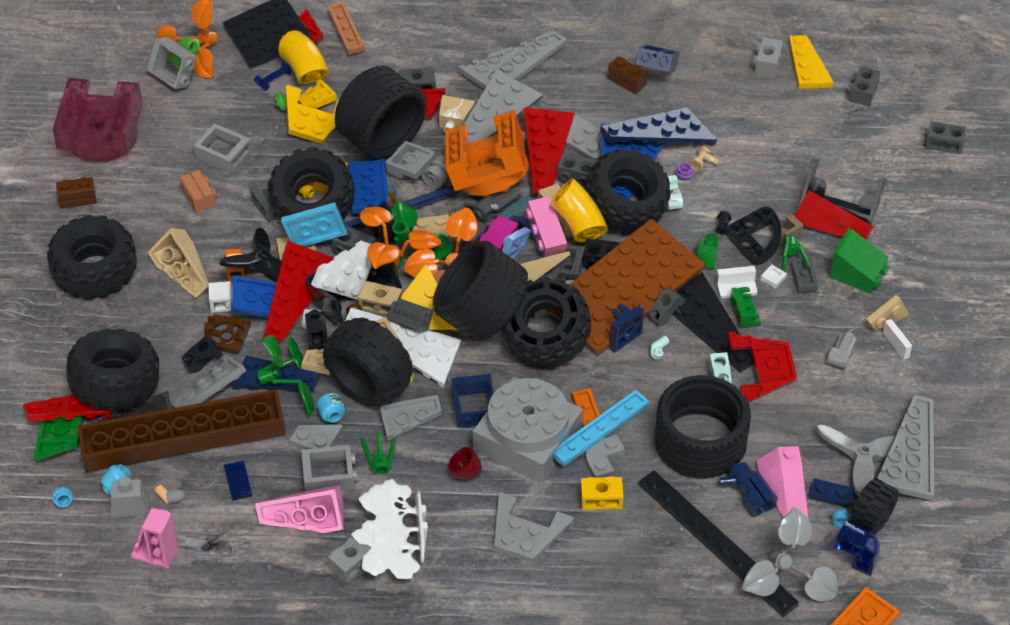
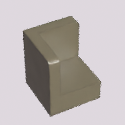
M792 214L786 217L785 226L781 229L780 243L783 246L785 237L793 236L797 239L802 237L804 225Z

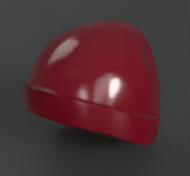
M463 447L450 458L448 471L455 478L468 480L480 476L482 465L479 456L472 448Z

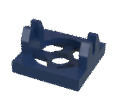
M619 304L618 309L620 312L615 308L612 309L613 317L617 320L611 324L609 349L613 353L642 334L644 308L640 305L631 310L629 307ZM625 326L623 330L619 333V329Z

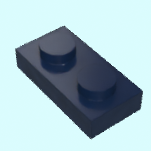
M814 478L809 499L849 508L854 488Z

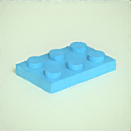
M336 203L281 217L282 224L290 241L301 246L312 245L348 234Z

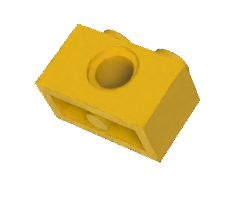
M622 477L581 478L582 510L623 509Z

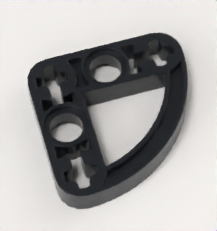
M761 207L731 223L727 228V237L750 263L761 265L776 253L780 245L781 223L776 212L771 207ZM752 221L755 223V225L748 226L746 225V223ZM771 224L774 233L773 238L764 249L751 234ZM748 241L751 245L743 246L741 243Z

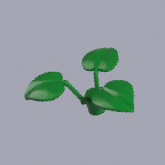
M397 200L391 211L395 220L392 227L396 235L394 238L395 245L399 248V241L409 239L408 235L411 232L409 229H412L417 224L418 214L412 207ZM433 233L441 240L442 244L430 248V250L434 252L435 260H442L453 251L454 245L445 235ZM400 256L399 265H398V267H396L397 270H398V269L400 268V266L402 265V262H403L402 256Z
M272 335L265 337L260 343L267 348L274 362L265 368L257 370L261 384L264 385L269 382H273L274 385L277 383H297L306 405L307 417H310L314 410V398L307 383H303L302 380L278 379L281 376L280 368L294 361L297 367L301 369L304 358L296 341L292 337L288 339V347L293 357L283 363L281 358L282 352L277 339Z

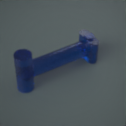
M283 61L281 62V68L263 79L260 76H256L254 81L264 91H267L270 87L268 83L284 73L288 76L291 75V69Z

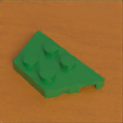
M74 416L72 420L56 417L55 420L41 421L34 452L35 461L78 448L79 434L77 426L83 425V416Z

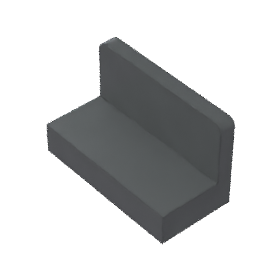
M257 185L250 187L251 200L266 221L270 223L279 219L272 208L268 190L262 193Z

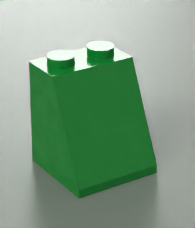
M849 228L834 252L830 278L872 294L875 288H879L882 275L885 276L888 272V256Z

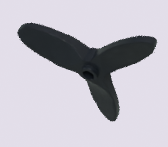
M260 227L256 229L253 236L254 252L244 255L227 256L219 262V265L231 268L256 267L276 280L281 265V260L273 257L270 253L269 237L266 231Z

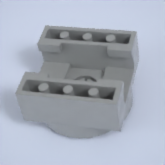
M513 377L510 382L501 386L492 395L487 413L473 430V450L543 484L555 466V462H553L554 453L564 440L582 428L583 409L567 402L563 393L546 381L537 378L518 379Z

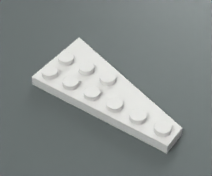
M351 308L345 321L360 317L368 318L370 321H377L384 317ZM388 320L412 358L413 369L416 368L421 371L423 376L428 379L432 378L438 382L439 386L444 388L459 350L461 339L430 330H416Z

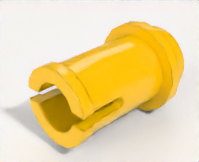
M304 185L298 193L305 199L312 198L315 189L312 185Z

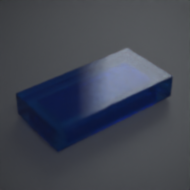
M244 460L225 464L224 469L232 501L252 497Z

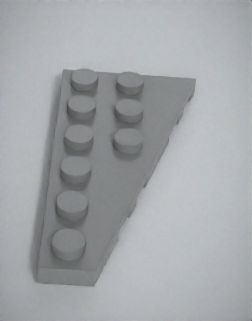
M496 70L464 123L468 128L469 143L492 137L497 132L494 126L495 115L515 110L518 117L524 107L530 108L534 102L542 98L543 94Z

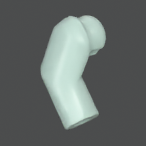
M667 336L661 337L650 345V355L652 358H662L664 354L662 348L670 343Z

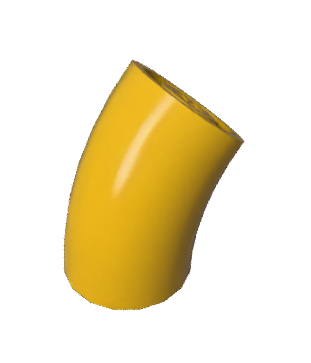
M294 30L282 37L278 47L279 54L292 68L299 84L315 83L318 79L321 78L323 80L329 75L328 67L321 52L307 36L300 31Z
M574 178L568 180L556 193L550 206L566 222L576 242H586V238L597 239L608 231V227L600 209L588 192Z

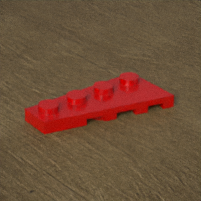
M74 394L23 404V411L28 421L55 420L56 417L72 420L74 416H86V419H94L95 415H105V418H112V411L98 410L90 405H85Z

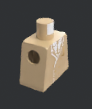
M442 95L439 127L444 128L443 132L445 133V130L464 125L475 107V101Z

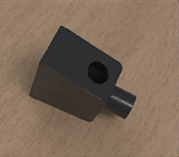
M311 310L305 314L309 350H321L325 347L326 340L328 339L325 315L323 311ZM314 335H320L321 340L315 341Z

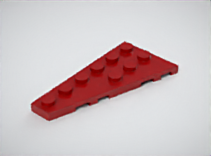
M524 107L522 110L533 196H538L539 190L554 185L557 166L563 155L574 117L573 112Z
M287 241L263 337L272 335L279 343L284 340L314 298L307 288L306 278L316 272L320 265L333 261L334 257Z

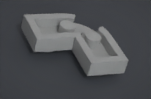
M617 434L602 439L587 450L586 464L594 478L614 475V469L608 459L625 453V449Z

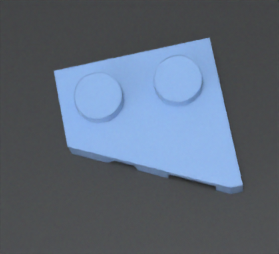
M524 227L511 235H507L502 243V251L514 259L526 246L531 230Z

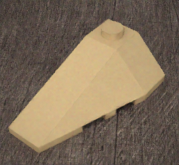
M170 228L147 252L157 268L166 272L171 279L176 280L181 284L182 288L195 298H199L209 288V282L195 245L185 230Z

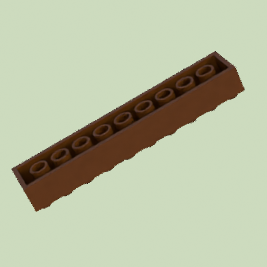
M277 389L77 426L85 472L110 468L112 465H126L286 435Z

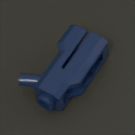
M746 462L734 464L730 469L729 477L719 478L720 486L734 485L744 498L743 505L752 517L763 514V510L764 512L770 511L777 505L778 497L762 475L757 471H753Z

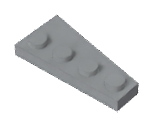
M225 355L222 358L223 362L219 366L214 365L209 369L211 373L207 377H200L196 381V387L188 388L171 406L177 408L206 402L210 396L222 391L227 384L239 379L246 372L244 366L228 355Z

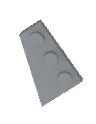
M438 395L385 404L379 407L387 441L442 415Z

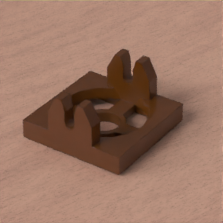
M214 314V316H208V322H205V336L207 335L220 351L239 355L250 330L251 321ZM221 324H228L226 329L221 331L214 330ZM234 326L239 328L237 329V334H234L232 331ZM227 332L231 333L232 336L224 339L221 337L222 334ZM212 336L219 337L220 343L216 342Z

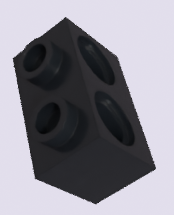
M586 238L583 267L590 268L621 242Z

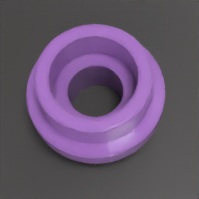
M684 162L678 165L675 173L681 179H689L693 176L694 170L691 164Z

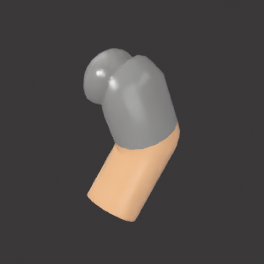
M162 485L155 488V493L166 504L177 503L185 498L183 490L174 489L167 491Z

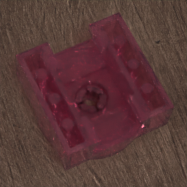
M68 78L53 126L57 149L70 150L75 156L92 162H109L124 154H129V150L135 145L138 137L137 121L142 106L139 82L118 81L114 96L90 95L88 93L90 87L89 79Z

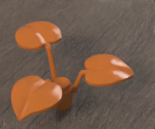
M199 0L194 3L191 9L192 21L198 24L197 27L202 30L197 37L191 38H197L199 43L203 45L197 52L193 72L202 78H214L213 57L210 50L206 48L210 47V45H215L217 42V34L208 29L212 22V0ZM171 25L162 26L156 34V38L168 37L174 42L182 38L175 37L176 30Z
M373 206L364 208L360 212V220L365 225L371 227L382 225L385 244L376 242L369 245L367 250L369 261L374 269L394 262L396 267H398L400 256L404 255L408 244H410L411 248L417 250L430 249L442 244L441 240L433 233L420 229L410 232L408 235L409 240H406L402 249L399 250L396 245H389L385 223L392 220L388 210Z
M464 208L453 213L446 222L447 233L451 237L457 238L455 252L449 254L445 261L435 260V254L430 249L417 250L407 259L404 272L415 278L422 268L427 265L434 277L438 271L436 263L449 266L458 256L460 239L471 241L477 233V221L473 212L469 208Z

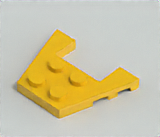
M286 85L288 134L323 144L336 128L335 110L331 114L299 104L298 100L302 89Z

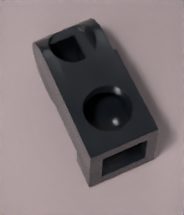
M206 335L183 355L182 361L191 373H196L214 357L216 359L220 358L223 353Z

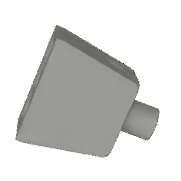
M124 476L118 481L111 483L110 518L149 514L150 497L141 480H130L129 477Z

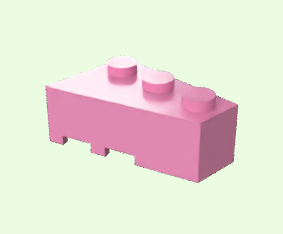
M550 196L528 201L527 209H525L530 230L537 242L538 250L542 252L544 257L564 253L567 246L555 209L550 206Z
M152 508L140 530L130 558L169 568L178 551L172 513L164 509Z

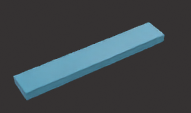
M637 390L633 391L564 440L554 453L553 458L565 467L647 408L650 401Z

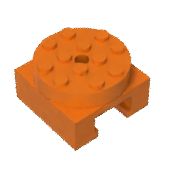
M515 110L495 115L494 126L496 131H498V135L469 143L466 124L445 130V167L455 191L462 190L469 195L488 197L493 193L509 190L510 186L517 183L527 174L529 162L524 151L523 132Z

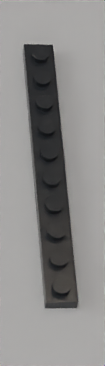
M655 470L639 481V486L744 581L748 571L756 564L752 558ZM780 584L771 595L760 596L783 618L798 607L799 601Z

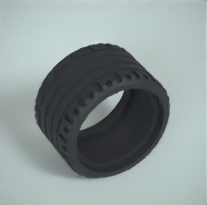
M383 65L372 67L356 76L341 94L335 110L336 129L372 159L391 157L398 147L405 141L411 142L418 133L426 113L425 96L392 68Z
M479 241L473 243L452 261L442 275L433 297L434 312L473 341L488 339L509 322L522 303L528 287L527 270L491 242Z
M696 375L675 381V383L669 385V388L664 390L658 401L655 427V445L658 455L667 466L688 477L714 478L730 472L734 464L741 462L747 448L751 422V409L749 402L746 401L747 398L735 385L715 376ZM704 413L722 419L730 426L732 432L720 439L698 440L682 434L672 423L683 415Z

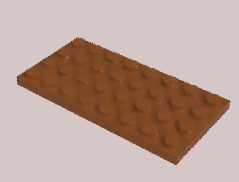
M651 218L570 283L584 296L589 308L591 333L590 337L586 340V346L597 356L610 346L611 324L617 321L612 314L613 308L620 312L618 309L619 304L625 305L631 310L640 305L644 308L645 318L665 288H670L677 292L705 269L706 264ZM545 308L556 320L562 321L563 314L560 311ZM625 326L619 329V333L623 330Z

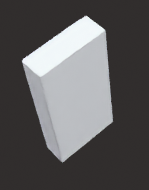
M893 320L885 321L883 335L903 360L908 359L912 344Z

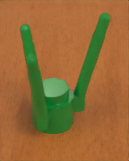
M785 237L782 271L784 272L788 255L794 256L798 251H800L806 266L810 267L808 258L803 250V244H799L796 237Z
M377 431L378 454L372 459L365 439L361 438L370 470L379 475L388 473L389 469H392L396 440H392L387 458L382 453L381 432Z

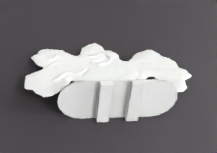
M393 479L385 480L383 484H375L368 492L359 497V501L364 509L376 515L375 520H367L362 524L361 529H357L351 534L359 544L371 547L363 555V570L377 576L389 568L397 578L412 579L413 574L420 569L419 563L411 555L414 550H418L420 563H424L428 527L427 522H425L426 505H421L420 490L416 492L415 507L409 506L405 501L412 493L411 488L407 485H399ZM399 502L403 504L402 508L406 509H399L394 505V503ZM414 513L416 516V527H406L402 521L404 515ZM411 531H417L418 545L407 542L406 539ZM403 549H409L407 553L402 552Z

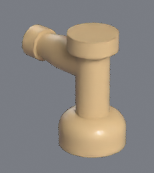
M702 146L698 151L697 157H693L689 161L693 170L698 172L703 168V160L717 166L720 159L710 155L709 149Z

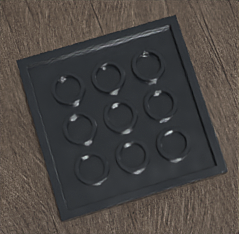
M269 0L222 22L250 69L280 56L278 49L280 40L290 31H300L312 41L311 34L288 0Z

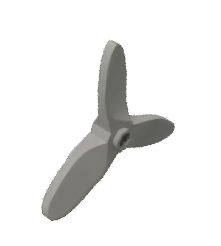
M818 425L816 428L817 433L823 439L845 452L855 462L852 471V483L856 495L859 496L867 483L874 479L873 462L885 461L895 436L878 438L865 444L854 441L828 426Z

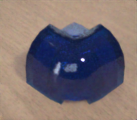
M847 519L837 535L835 548L854 556L851 568L871 576L876 567L880 552L878 538L868 528Z

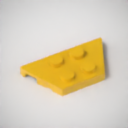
M425 265L403 293L401 299L433 310L428 330L435 332L443 330L459 331L434 312L433 297L437 283L428 266Z

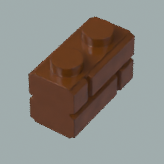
M617 56L609 64V80L635 94L645 87L647 80L646 70L620 56Z
M93 177L56 182L60 208L97 203Z

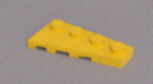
M807 35L789 36L798 89L833 88L834 82Z

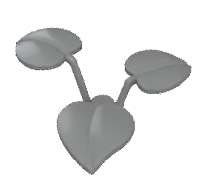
M792 507L778 526L779 539L784 544L791 546L785 549L782 548L781 551L773 552L770 556V561L761 560L754 564L745 576L742 584L743 590L759 596L771 595L779 585V577L775 574L778 572V568L782 570L789 568L809 578L804 585V590L810 598L816 601H829L836 597L838 594V582L836 574L832 569L819 566L810 575L791 565L792 559L787 552L794 549L796 544L806 545L812 534L810 521L801 510Z

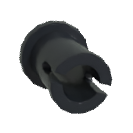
M721 211L717 215L716 233L726 235L732 217L728 211Z

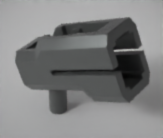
M513 185L505 192L493 193L480 201L467 198L465 205L473 207V214L477 221L486 223L492 218H497L498 215H504L521 202V192Z

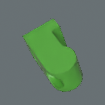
M182 37L179 41L180 46L197 55L200 47L197 38ZM171 53L168 59L179 69L182 58Z

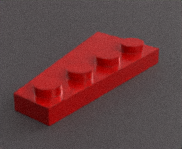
M808 190L794 215L805 227L842 237L850 228L867 240L874 226Z

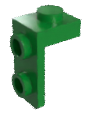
M713 233L702 235L697 257L706 264L705 267L714 269L721 237H717Z

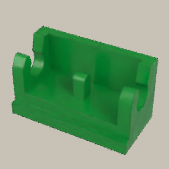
M731 288L730 302L740 329L760 326V316L756 312L751 294L742 295L744 292H750V288Z

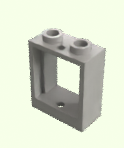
M168 37L156 38L147 71L174 89L187 88L197 56ZM169 51L182 58L177 76L165 68Z
M215 123L210 129L206 130L205 134L194 145L196 159L231 174L252 152L250 138ZM216 139L235 146L227 156L209 149Z
M350 445L301 450L305 492L340 485L341 491L354 490V481H358L357 469H352V465H356L355 453L350 451ZM346 460L348 474L312 478L311 463Z

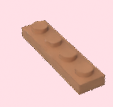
M344 2L327 6L328 13L347 54L351 55L365 51L364 44Z

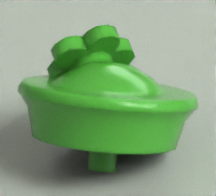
M278 91L275 95L277 102L275 105L279 106L282 111H286V96L281 91Z

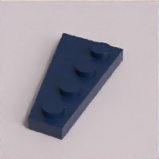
M247 355L242 363L246 372L232 383V389L240 390V387L249 388V390L268 388L269 390L287 389L288 392H300L297 383H277L274 385L273 382H269L264 385L261 384L257 370L265 368L273 362ZM286 365L280 368L281 376L278 377V379L302 380L303 383H307L311 393H313L320 379V373Z

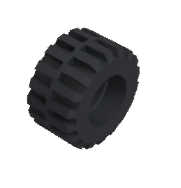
M878 478L869 481L852 508L850 522L872 535L879 532L888 521L896 506L899 496L898 489Z

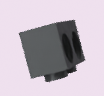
M860 66L858 73H854L852 80L854 84H850L848 94H851L850 102L870 107L879 83L881 71Z
M930 121L925 148L961 154L966 127Z
M563 152L557 166V179L567 182L574 178L581 186H585L589 171L595 161L598 160Z
M346 226L348 234L333 238L332 249L333 252L340 254L345 250L349 251L355 247V244L359 241L371 244L376 243V238Z

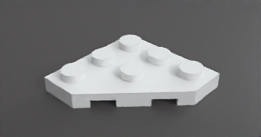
M359 241L349 251L345 250L336 255L333 261L320 265L317 268L311 285L358 300L372 266L367 254L368 246L371 243Z

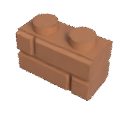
M197 170L191 172L190 175L186 174L180 177L181 189L195 212L198 213L205 210V208L208 209L215 206L217 193L214 187L210 188L206 175L203 176Z

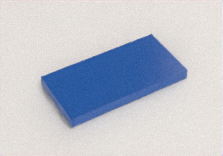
M385 159L349 162V170L355 189L352 206L353 214H359L368 205H380L381 201H386L389 205Z

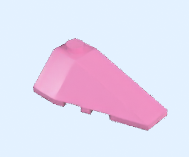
M778 447L757 459V471L778 497L777 510L781 517L784 518L792 507H796L808 518L799 447Z
M340 485L255 503L259 524L292 527L299 530L306 529L319 533L344 529V504Z

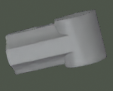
M847 331L841 333L835 347H832L829 353L828 364L847 369L852 350L857 341L853 333Z

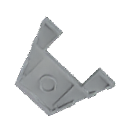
M500 492L498 496L494 550L534 563L550 547V544L556 538H559L568 526L570 527L574 523V517L558 511L549 528L513 516L511 513L517 503V497Z

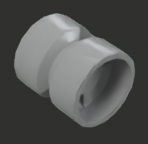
M436 156L430 166L428 165L422 172L423 181L433 189H439L449 178L445 167V156Z

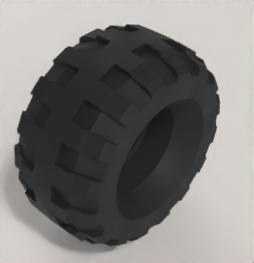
M308 147V150L303 151L298 149L293 151L294 154L284 156L280 160V164L274 167L271 172L270 181H268L269 200L275 214L281 221V217L331 203H336L343 220L348 215V210L353 206L354 182L345 162L339 156L334 155L333 152L326 149L318 150L317 147ZM321 182L329 186L327 194L315 203H302L296 199L300 188L308 183Z
M625 148L617 149L614 152L610 151L602 155L593 164L585 182V190L600 209L609 229L615 232L620 230L623 233L631 234L651 218L657 223L664 214L671 197L670 181L667 173L663 172V166L658 161L655 162L652 156L647 153H639V150L635 149L629 151L625 150ZM612 187H626L636 193L640 200L631 201L619 196Z
M86 215L83 218L72 219L68 224H63L57 229L56 234L52 236L48 244L47 259L52 278L55 279L58 287L76 298H104L113 292L117 293L122 289L123 285L128 284L133 276L134 269H136V249L132 235L122 224L115 219H107V216L98 215V217ZM89 257H105L96 262L81 263V261Z
M540 277V280L532 281L531 279L528 281L527 291L522 303L513 317L502 328V334L508 348L522 362L526 364L531 363L535 367L540 368L551 365V367L560 366V363L564 361L569 362L574 359L575 354L582 351L586 346V340L590 337L591 333L589 308L579 290L575 286L567 284L565 280L559 278L551 280L549 277ZM552 308L563 314L560 324L551 331L536 332L528 327L531 316L541 309Z
M353 318L344 321L326 340L327 342L323 350L326 369H328L332 379L337 382L343 391L347 392L353 399L362 402V404L381 407L389 402L392 403L410 384V378L413 374L410 355L403 347L402 342L390 330L381 326L380 323L374 320L370 321L368 318Z
M110 328L97 332L93 331L88 333L86 337L78 339L71 351H69L67 356V382L74 396L79 398V401L83 404L90 405L94 409L108 411L132 409L133 406H139L144 403L146 398H150L157 388V383L159 382V356L151 342L145 337L142 338L136 332H129L125 329L110 330Z

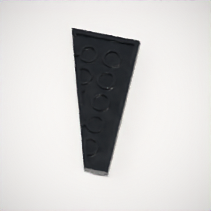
M703 272L681 287L677 293L686 301L682 306L679 305L672 315L716 353L727 352L729 364L739 373L753 365L754 362L749 349L730 350L727 337L728 332H736L737 335H740Z

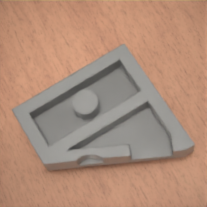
M299 425L289 439V443L302 450L333 447L343 431V425Z

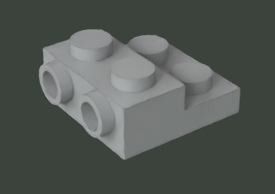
M405 141L387 159V173L401 179L405 175L417 179L435 159L436 152Z

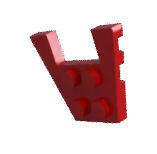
M728 332L727 337L731 351L751 349L758 383L740 385L739 390L747 398L746 401L751 402L796 381L797 375L789 342L768 338L759 339L753 338L752 335L745 334V336L737 335L736 332Z

